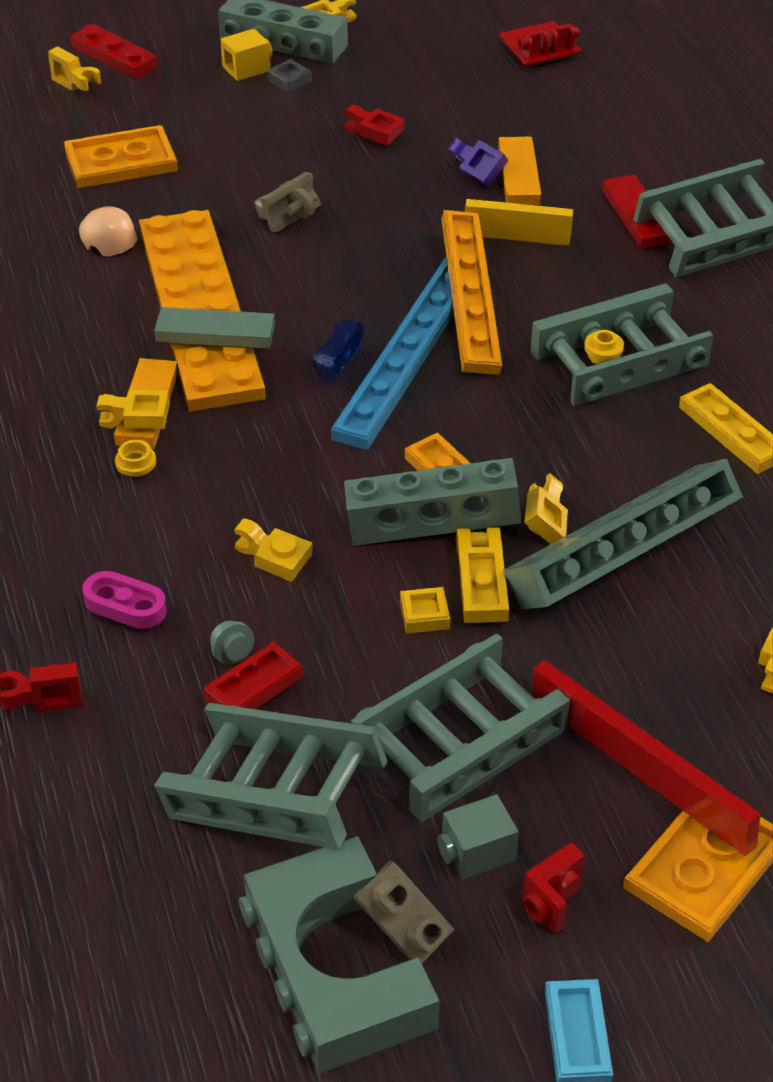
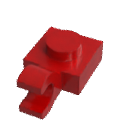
M350 105L344 111L345 115L354 119H350L344 125V130L352 134L359 132L360 136L368 138L375 143L388 146L404 131L405 119L376 108L370 113L358 105Z
M77 663L30 668V678L25 677L18 671L11 670L0 673L1 690L13 689L0 692L2 709H15L27 704H35L36 712L83 707Z

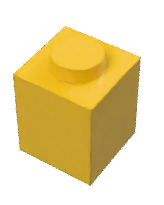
M255 29L220 38L222 67L236 81L265 73L270 69V57H272L271 44L268 39L264 38Z

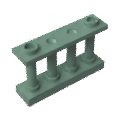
M762 159L740 163L730 168L640 193L633 220L638 224L656 219L675 245L669 269L676 278L773 248V203L758 185L764 166ZM746 192L764 216L748 219L731 196ZM716 201L734 225L718 228L701 205ZM686 210L704 234L692 238L687 237L670 214Z
M665 283L534 321L532 325L531 353L537 361L558 355L573 374L570 402L573 406H577L708 366L714 335L710 331L690 337L686 335L670 317L674 291ZM658 325L672 342L655 347L641 330ZM599 330H609L619 336L625 335L639 352L624 357L619 356L617 359L587 367L574 350L584 347L585 339L591 333Z
M497 633L481 643L478 642L471 645L463 654L379 704L363 709L351 720V724L376 727L384 753L411 779L409 811L421 823L567 730L570 700L558 689L542 699L533 698L501 668L503 638ZM486 678L521 712L507 721H499L466 689ZM451 700L485 734L470 744H463L430 711ZM414 722L448 757L433 767H425L393 734Z
M208 703L204 710L215 737L193 772L181 775L163 771L154 785L169 819L339 850L347 833L337 810L336 802L358 764L384 768L387 763L376 727L242 708L235 705L228 706ZM232 745L252 747V750L232 781L211 780ZM273 751L294 754L274 788L252 787ZM315 758L337 761L317 796L311 797L294 794Z

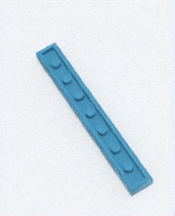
M447 257L444 258L331 428V440L365 450L370 448L454 316Z

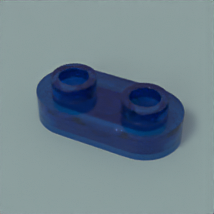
M345 318L340 324L338 323L334 326L331 336L324 346L317 348L313 358V367L316 368L319 378L336 382L361 348L364 338V325L362 322Z

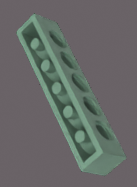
M727 459L699 464L503 571L521 610L548 607L743 498V495Z

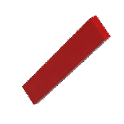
M544 660L533 668V698L542 699L558 689L570 700L568 727L744 856L757 847L761 815L757 810L549 662Z

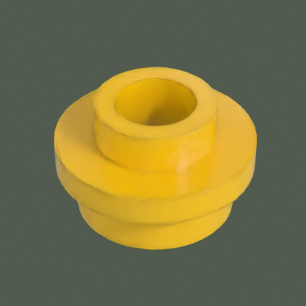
M599 330L587 336L584 348L590 361L600 364L619 358L624 350V341L612 331Z
M129 440L119 447L118 453L115 456V465L117 470L126 476H143L154 469L156 454L147 442Z

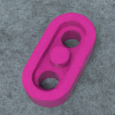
M112 571L97 572L89 576L83 583L84 603L92 613L140 629L154 627L161 623L166 616L165 595L160 588Z

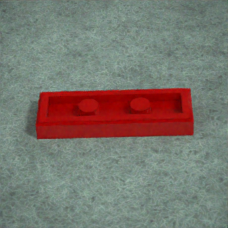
M636 175L603 180V193L640 249L673 244L656 219L638 224L633 220L640 193L646 192Z

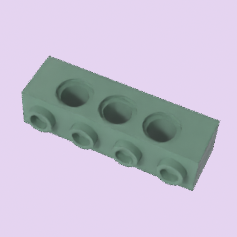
M228 0L218 10L220 38L255 29L264 38L268 39L273 51L331 64L337 60L348 46L347 17L268 0Z
M513 458L344 481L346 509L353 546L456 532L457 528L475 530L521 523L519 492Z

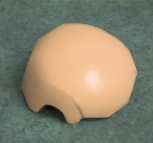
M105 206L90 211L79 226V234L87 250L90 251L91 246H94L100 251L102 256L106 257L124 253L132 248L138 240L130 216L124 210L113 206Z

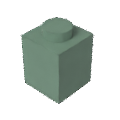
M498 794L444 812L442 834L438 835L437 841L444 861L447 864L453 863L461 879L464 880L515 862L519 831Z

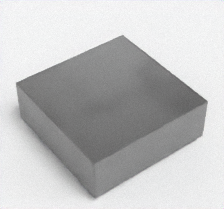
M289 59L267 70V81L289 93L312 82V71Z

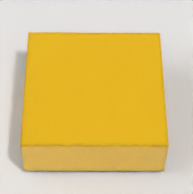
M443 587L400 591V605L406 634L450 629V615Z

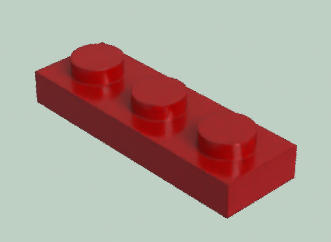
M98 25L84 26L82 30L70 35L71 47L135 80L159 67L157 55Z

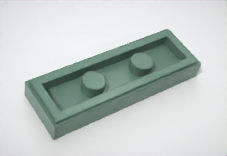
M161 307L154 330L155 342L270 348L275 327V314Z

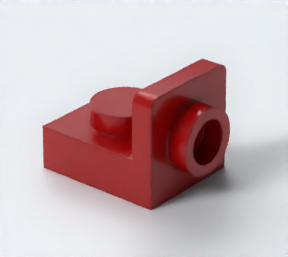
M572 842L525 873L522 897L524 908L535 922L543 923L553 934L563 929L567 907L565 900L573 896L582 884L585 855Z

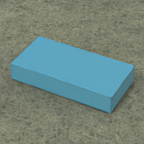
M598 979L546 982L545 999L556 1081L612 1082L613 1070Z

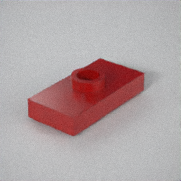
M273 641L203 687L204 699L208 703L228 706L235 705L256 710L304 677V669L298 661Z

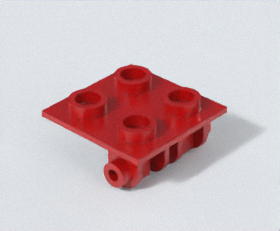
M555 21L499 33V37L525 66H537L546 61L567 59L569 56L581 54L583 51L575 43V38L579 37V29L576 25L572 26L570 23L559 26Z

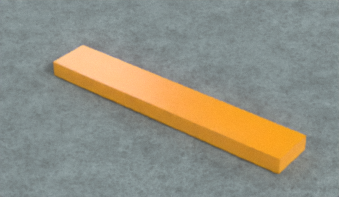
M444 210L441 220L462 372L500 375L503 365L479 213Z

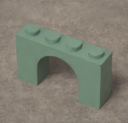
M358 836L344 840L339 850L324 847L244 874L246 896L239 898L240 909L247 927L256 925L260 938L256 939V944L265 969L274 967L279 980L274 981V986L280 1006L284 1012L292 1010L298 1023L293 1025L298 1048L303 1057L311 1054L319 1074L439 1028L440 1001L418 957L368 976L343 979L332 977L316 970L304 959L300 952L304 940L318 926L363 909L353 897L377 873Z

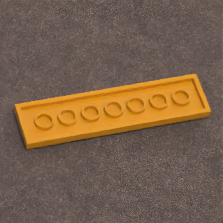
M192 210L183 214L157 215L139 220L140 233L160 307L241 312L209 210ZM170 343L174 359L178 364V374L189 412L266 400L265 385L252 347Z

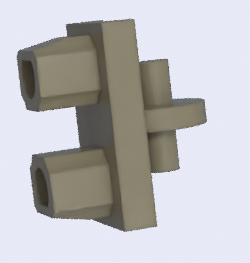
M304 172L291 181L288 180L283 183L278 189L268 195H263L255 200L259 218L267 220L270 231L278 232L299 218L306 219L312 216L315 209L321 205L320 199L313 189L314 178L312 173Z
M388 861L379 873L353 897L409 960L418 957L421 964L455 930L394 861Z

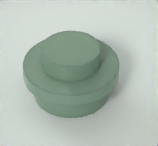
M239 621L220 623L213 630L210 637L213 656L225 665L241 662L249 655L253 648V631L245 623Z

